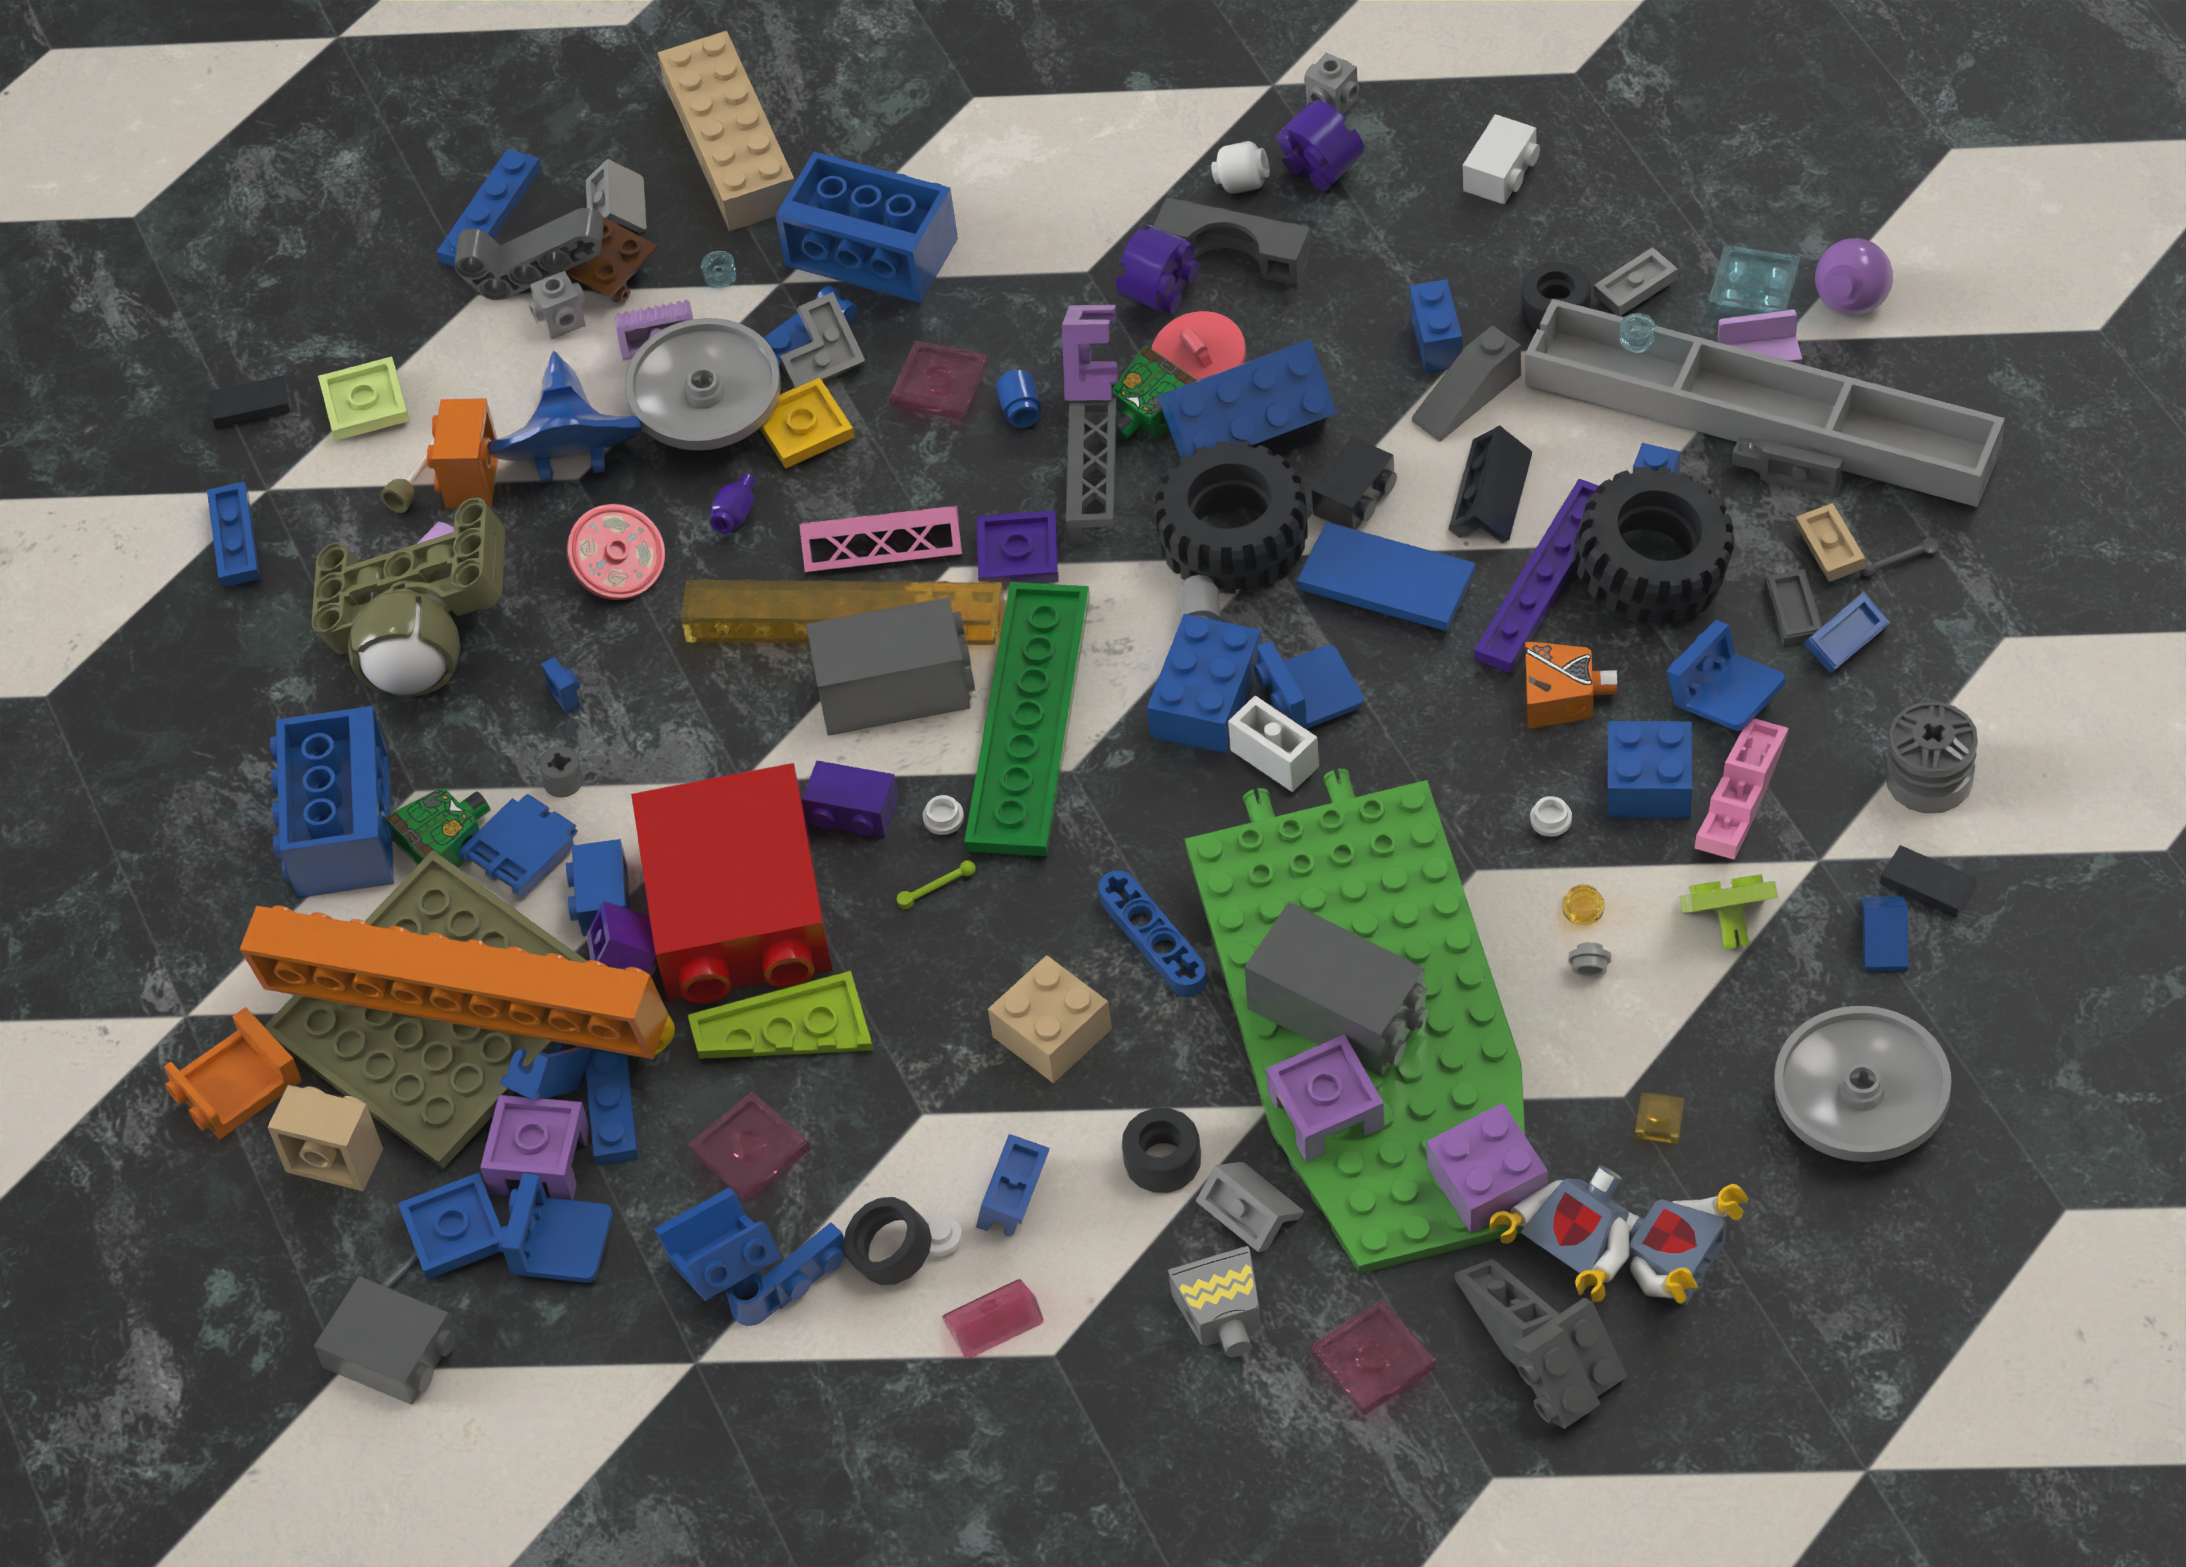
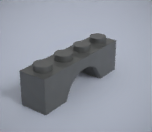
M1166 197L1153 225L1191 241L1194 247V259L1212 249H1238L1248 253L1257 261L1262 279L1298 286L1312 254L1310 227L1272 220L1257 215L1253 216L1234 212L1224 208L1196 204L1186 200L1182 201Z

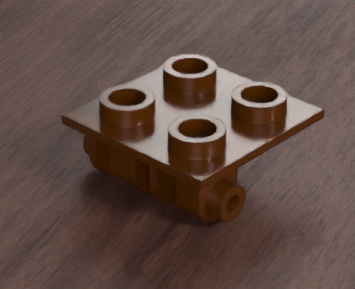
M603 217V240L600 254L565 272L569 278L576 279L587 288H592L593 291L609 297L611 301L625 302L630 296V289L627 288L626 281L656 251L658 246Z

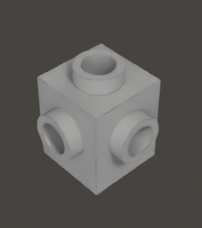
M1326 52L1316 64H1312L1307 69L1304 76L1307 105L1310 102L1312 104L1315 100H1320L1331 105L1343 115L1359 98L1357 66L1352 65L1347 60L1339 59Z
M565 271L530 284L534 300L528 302L529 308L536 323L542 322L551 339L586 326L581 305L586 304L584 293L578 282L571 283Z

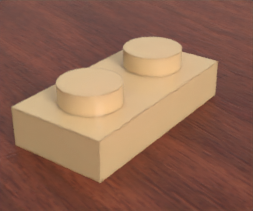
M1833 503L1796 517L1797 528L1828 582L1866 568L1863 553Z

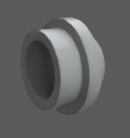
M1581 943L1577 945V949L1569 952V963L1573 965V972L1575 974L1599 976L1607 972V965L1611 963V953L1603 949V946L1599 943Z

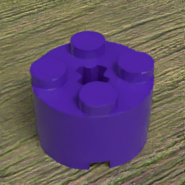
M1315 100L1312 104L1310 102L1276 135V140L1286 155L1282 159L1284 166L1294 175H1299L1303 172L1310 177L1311 182L1317 189L1324 192L1362 156L1364 145L1355 128L1349 133L1342 123L1346 118L1337 109L1320 100Z
M1146 225L1148 230L1146 231L1141 228L1137 230L1123 252L1120 264L1126 266L1123 278L1117 276V292L1122 297L1159 312L1174 314L1181 304L1182 293L1187 282L1192 283L1197 277L1200 264L1194 260V247L1191 241L1152 225Z

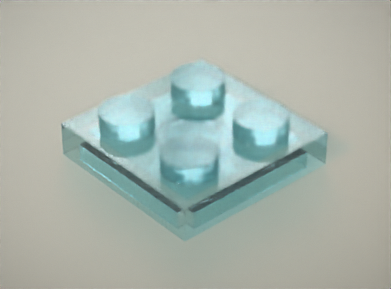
M1724 245L1709 298L1708 312L1747 316L1789 310L1800 269L1801 256Z

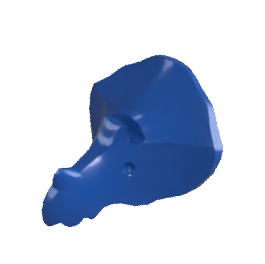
M553 351L543 377L541 400L537 410L525 427L508 436L490 441L488 447L489 455L506 461H535L539 477L543 483L553 481L554 473L551 468L550 459L590 452L591 468L595 474L605 472V448L633 439L641 433L642 425L637 416H612L600 414L593 409L575 371L557 352Z

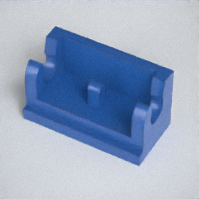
M557 1042L551 1054L539 1053L533 1064L523 1066L527 1049H519L514 1053L507 1075L502 1076L500 1084L533 1101L577 1091L592 1048L577 1046L573 1049L564 1050L566 1044Z
M1012 1134L1008 1135L981 1204L976 1228L988 1231L993 1222H998L1006 1227L1004 1231L1006 1236L1014 1235L1018 1223L1022 1224L1048 1156L1049 1147Z

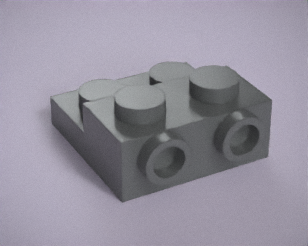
M1586 1298L1581 1299L1512 1345L1519 1359L1516 1362V1368L1522 1379L1532 1386L1537 1397L1534 1400L1537 1412L1547 1423L1553 1422L1564 1429L1601 1405L1597 1397L1628 1377L1593 1302Z

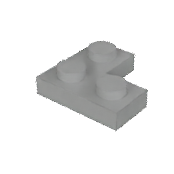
M834 292L798 307L797 311L812 342L779 357L780 364L792 389L819 377L823 382L865 363L864 356Z

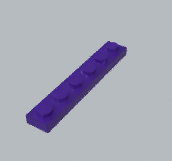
M1582 479L1577 480L1475 647L1474 660L1509 673L1513 671L1525 651V642L1531 641L1576 566L1573 553L1576 545L1575 539L1585 505L1590 495L1596 493L1599 485Z

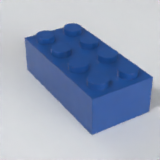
M1311 339L1157 395L1180 459L1185 455L1191 457L1194 455L1195 449L1205 445L1207 449L1216 447L1218 442L1227 441L1228 445H1238V441L1254 445L1337 414Z

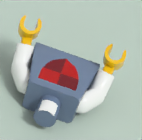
M1599 1165L1589 1184L1581 1179L1566 1178L1565 1180H1556L1520 1201L1511 1208V1213L1506 1211L1495 1213L1490 1219V1231H1494L1499 1225H1508L1510 1229L1501 1235V1242L1508 1244L1516 1238V1227H1524L1521 1232L1523 1235L1580 1273L1575 1281L1579 1295L1583 1294L1586 1287L1594 1285L1595 1287L1591 1292L1592 1301L1600 1302L1605 1297L1603 1283L1610 1282L1629 1257V1226L1626 1223L1629 1212L1611 1199L1622 1178L1614 1171Z
M1728 1185L1720 1191L1718 1196L1702 1200L1672 1202L1663 1199L1657 1200L1645 1219L1629 1212L1626 1222L1629 1226L1630 1241L1628 1266L1647 1296L1673 1298L1677 1303L1687 1305L1725 1243L1726 1219L1724 1217L1728 1214L1731 1219L1738 1220L1743 1216L1744 1211L1738 1204L1747 1202L1749 1198L1738 1185Z

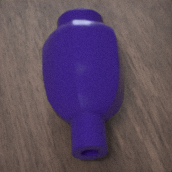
M743 474L738 482L726 484L718 492L709 513L711 517L710 524L715 531L721 534H728L741 527L748 517L754 502V495L751 490L756 482L750 474Z

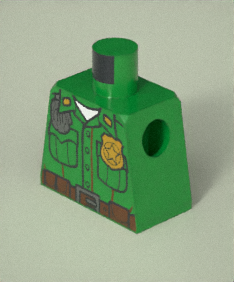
M1145 345L1113 388V398H1116L1117 411L1119 412L1116 421V435L1123 440H1127L1140 428L1153 438L1162 437L1170 430L1157 395L1194 382L1196 379Z
M439 788L390 813L385 817L392 841L417 866L433 850L459 868L465 862L458 857L460 849L480 830L477 820L490 812L491 809L485 798L478 791L459 803L446 789Z

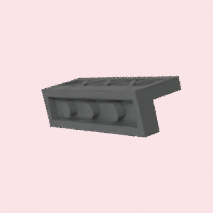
M1112 398V400L1069 401L1066 526L1069 546L1085 545V528L1114 527L1116 398ZM1087 412H1108V417L1095 426L1087 420ZM1097 438L1107 447L1094 456L1087 451V445ZM1097 469L1106 478L1094 487L1087 482V475ZM1096 499L1106 507V513L1086 514V506Z

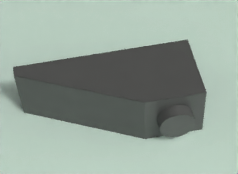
M1493 325L1463 349L1413 414L1412 422L1441 442L1521 376V345Z
M1494 1259L1455 1273V1281L1503 1355L1515 1366L1519 1359L1512 1345L1559 1315L1556 1310Z

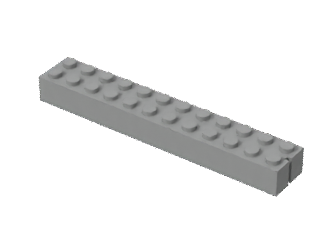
M1556 299L1551 300L1540 323V330L1537 329L1525 353V385L1738 442L1739 437L1765 440L1842 458V471L1975 507L1979 505L2002 449L2005 422L2003 417Z

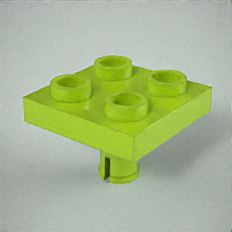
M1760 874L1731 879L1732 887L1721 889L1720 881L1689 886L1690 894L1679 896L1682 913L1713 909L1714 912H1718L1723 949L1748 946L1750 941L1748 940L1743 907H1747L1749 902L1778 898L1775 881L1763 882V876Z

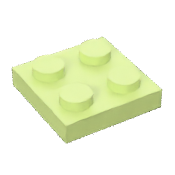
M392 357L318 376L335 441L410 421Z

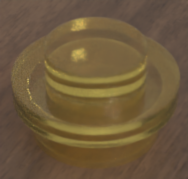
M1585 884L1571 888L1564 896L1562 902L1564 916L1570 922L1577 925H1590L1597 922L1602 917L1605 909L1602 895L1594 887Z

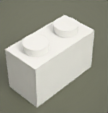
M1495 114L1463 164V191L1505 204L1511 193L1519 190L1528 166H1534L1538 159L1540 145L1536 144V127Z
M1254 696L1228 721L1231 751L1291 792L1319 767L1317 737L1257 696Z

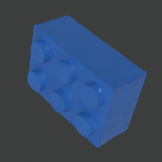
M1183 614L1147 706L1150 737L1228 754L1230 749L1228 721L1247 704L1256 681L1254 665L1258 664L1257 646L1262 645L1261 630Z

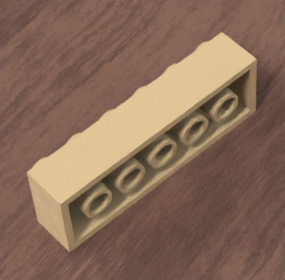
M724 31L657 52L665 87L729 232L776 217L777 211L794 185L795 180L728 32Z

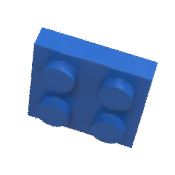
M479 1172L398 1203L427 1280L500 1252L499 1235L501 1227Z

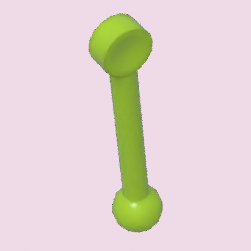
M969 860L963 861L960 868L911 893L908 891L900 892L897 895L898 906L902 909H909L913 906L914 900L963 875L967 877L973 875L976 870L975 864Z

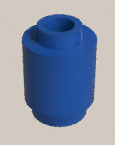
M1023 370L1006 372L996 383V390L1004 417L1012 426L1017 428L1032 426L1038 421L1041 411V403L1033 376Z

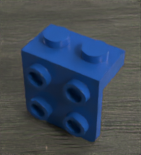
M1715 620L1703 633L1698 635L1695 642L1678 659L1674 660L1666 671L1675 706L1736 731L1744 729L1786 684L1784 673L1736 654L1729 624L1719 620Z
M1272 641L1257 646L1258 664L1254 665V672L1262 688L1266 687L1273 708L1304 729L1357 710L1364 705V696L1333 645H1325L1284 662Z
M522 1173L519 1188L513 1189L510 1195L509 1212L511 1216L508 1226H503L499 1235V1251L504 1252L510 1273L584 1283L594 1281L598 1274L613 1217L611 1207L601 1203L546 1197L540 1175Z

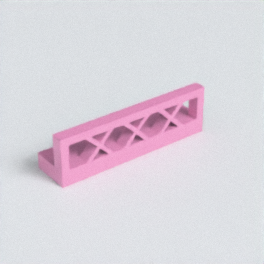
M958 505L809 522L799 525L805 572L962 554ZM950 523L953 547L936 548L924 539L934 525ZM927 526L921 535L912 529L914 527ZM905 529L917 538L907 552L897 553L885 543L894 530ZM888 531L882 539L872 533ZM865 533L878 543L869 556L858 557L846 548L855 534ZM849 535L842 544L834 538L836 536ZM827 538L839 549L829 561L813 563L810 539ZM920 542L929 548L927 550L914 551ZM881 546L891 553L875 555ZM842 551L846 553L849 557H851L848 559L836 560V558Z

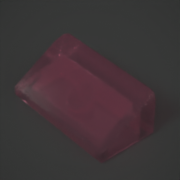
M1021 1279L1004 1285L942 1316L961 1353L967 1359L1042 1324L1044 1320L1035 1295Z

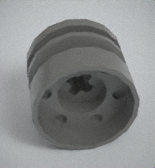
M1938 701L1920 702L1905 708L1894 718L1889 730L1885 773L1887 788L1896 801L1910 810L1921 813H1943L1958 807L1969 796L1974 782V762L1978 745L1976 726L1966 713L1946 703Z

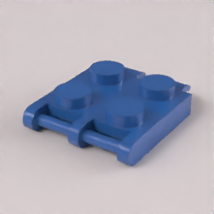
M526 794L521 800L516 801L512 798L460 849L458 857L465 862H474L485 870L487 877L492 880L498 878L512 888L514 895L522 898L572 849L574 845L573 837L577 834L578 830L575 829L576 825L555 811L549 812L550 808L531 795Z

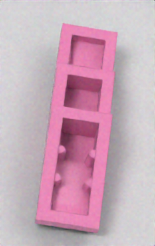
M1753 718L1742 730L1725 762L1723 777L1711 797L1709 812L1696 835L1695 849L1735 860L1763 800L1786 741L1789 728Z

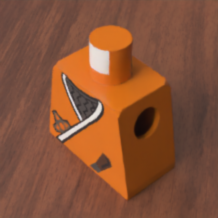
M1525 642L1528 728H1539L1590 719L1593 716V695H1617V670L1592 671L1591 650L1587 647Z

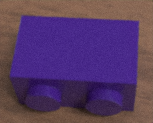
M816 760L802 802L806 821L809 824H814L823 829L837 828L853 831L862 836L875 835L885 837L898 803L899 795L895 774Z
M603 900L586 934L590 960L601 962L611 968L623 970L627 967H635L652 976L658 962L655 955L649 917Z

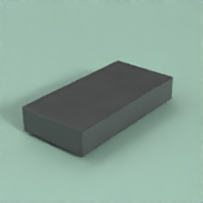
M1805 569L1765 576V588L1783 647L1804 644L1809 637L1823 627Z

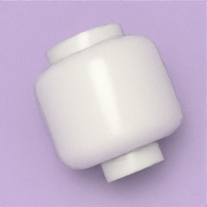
M1251 141L1222 147L1218 151L1217 161L1212 162L1211 165L1215 183L1222 184L1226 192L1230 194L1259 189L1263 185L1264 179L1269 177L1270 173L1269 161L1265 150L1258 148Z

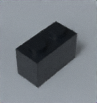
M1353 437L1313 487V515L1330 523L1357 530L1363 521H1368L1372 517L1376 504L1384 494L1388 495L1395 486L1397 474L1394 470V455Z

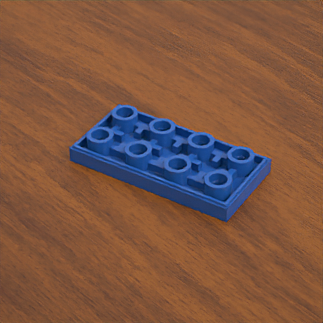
M1326 522L1297 579V589L1448 632L1476 573V563Z

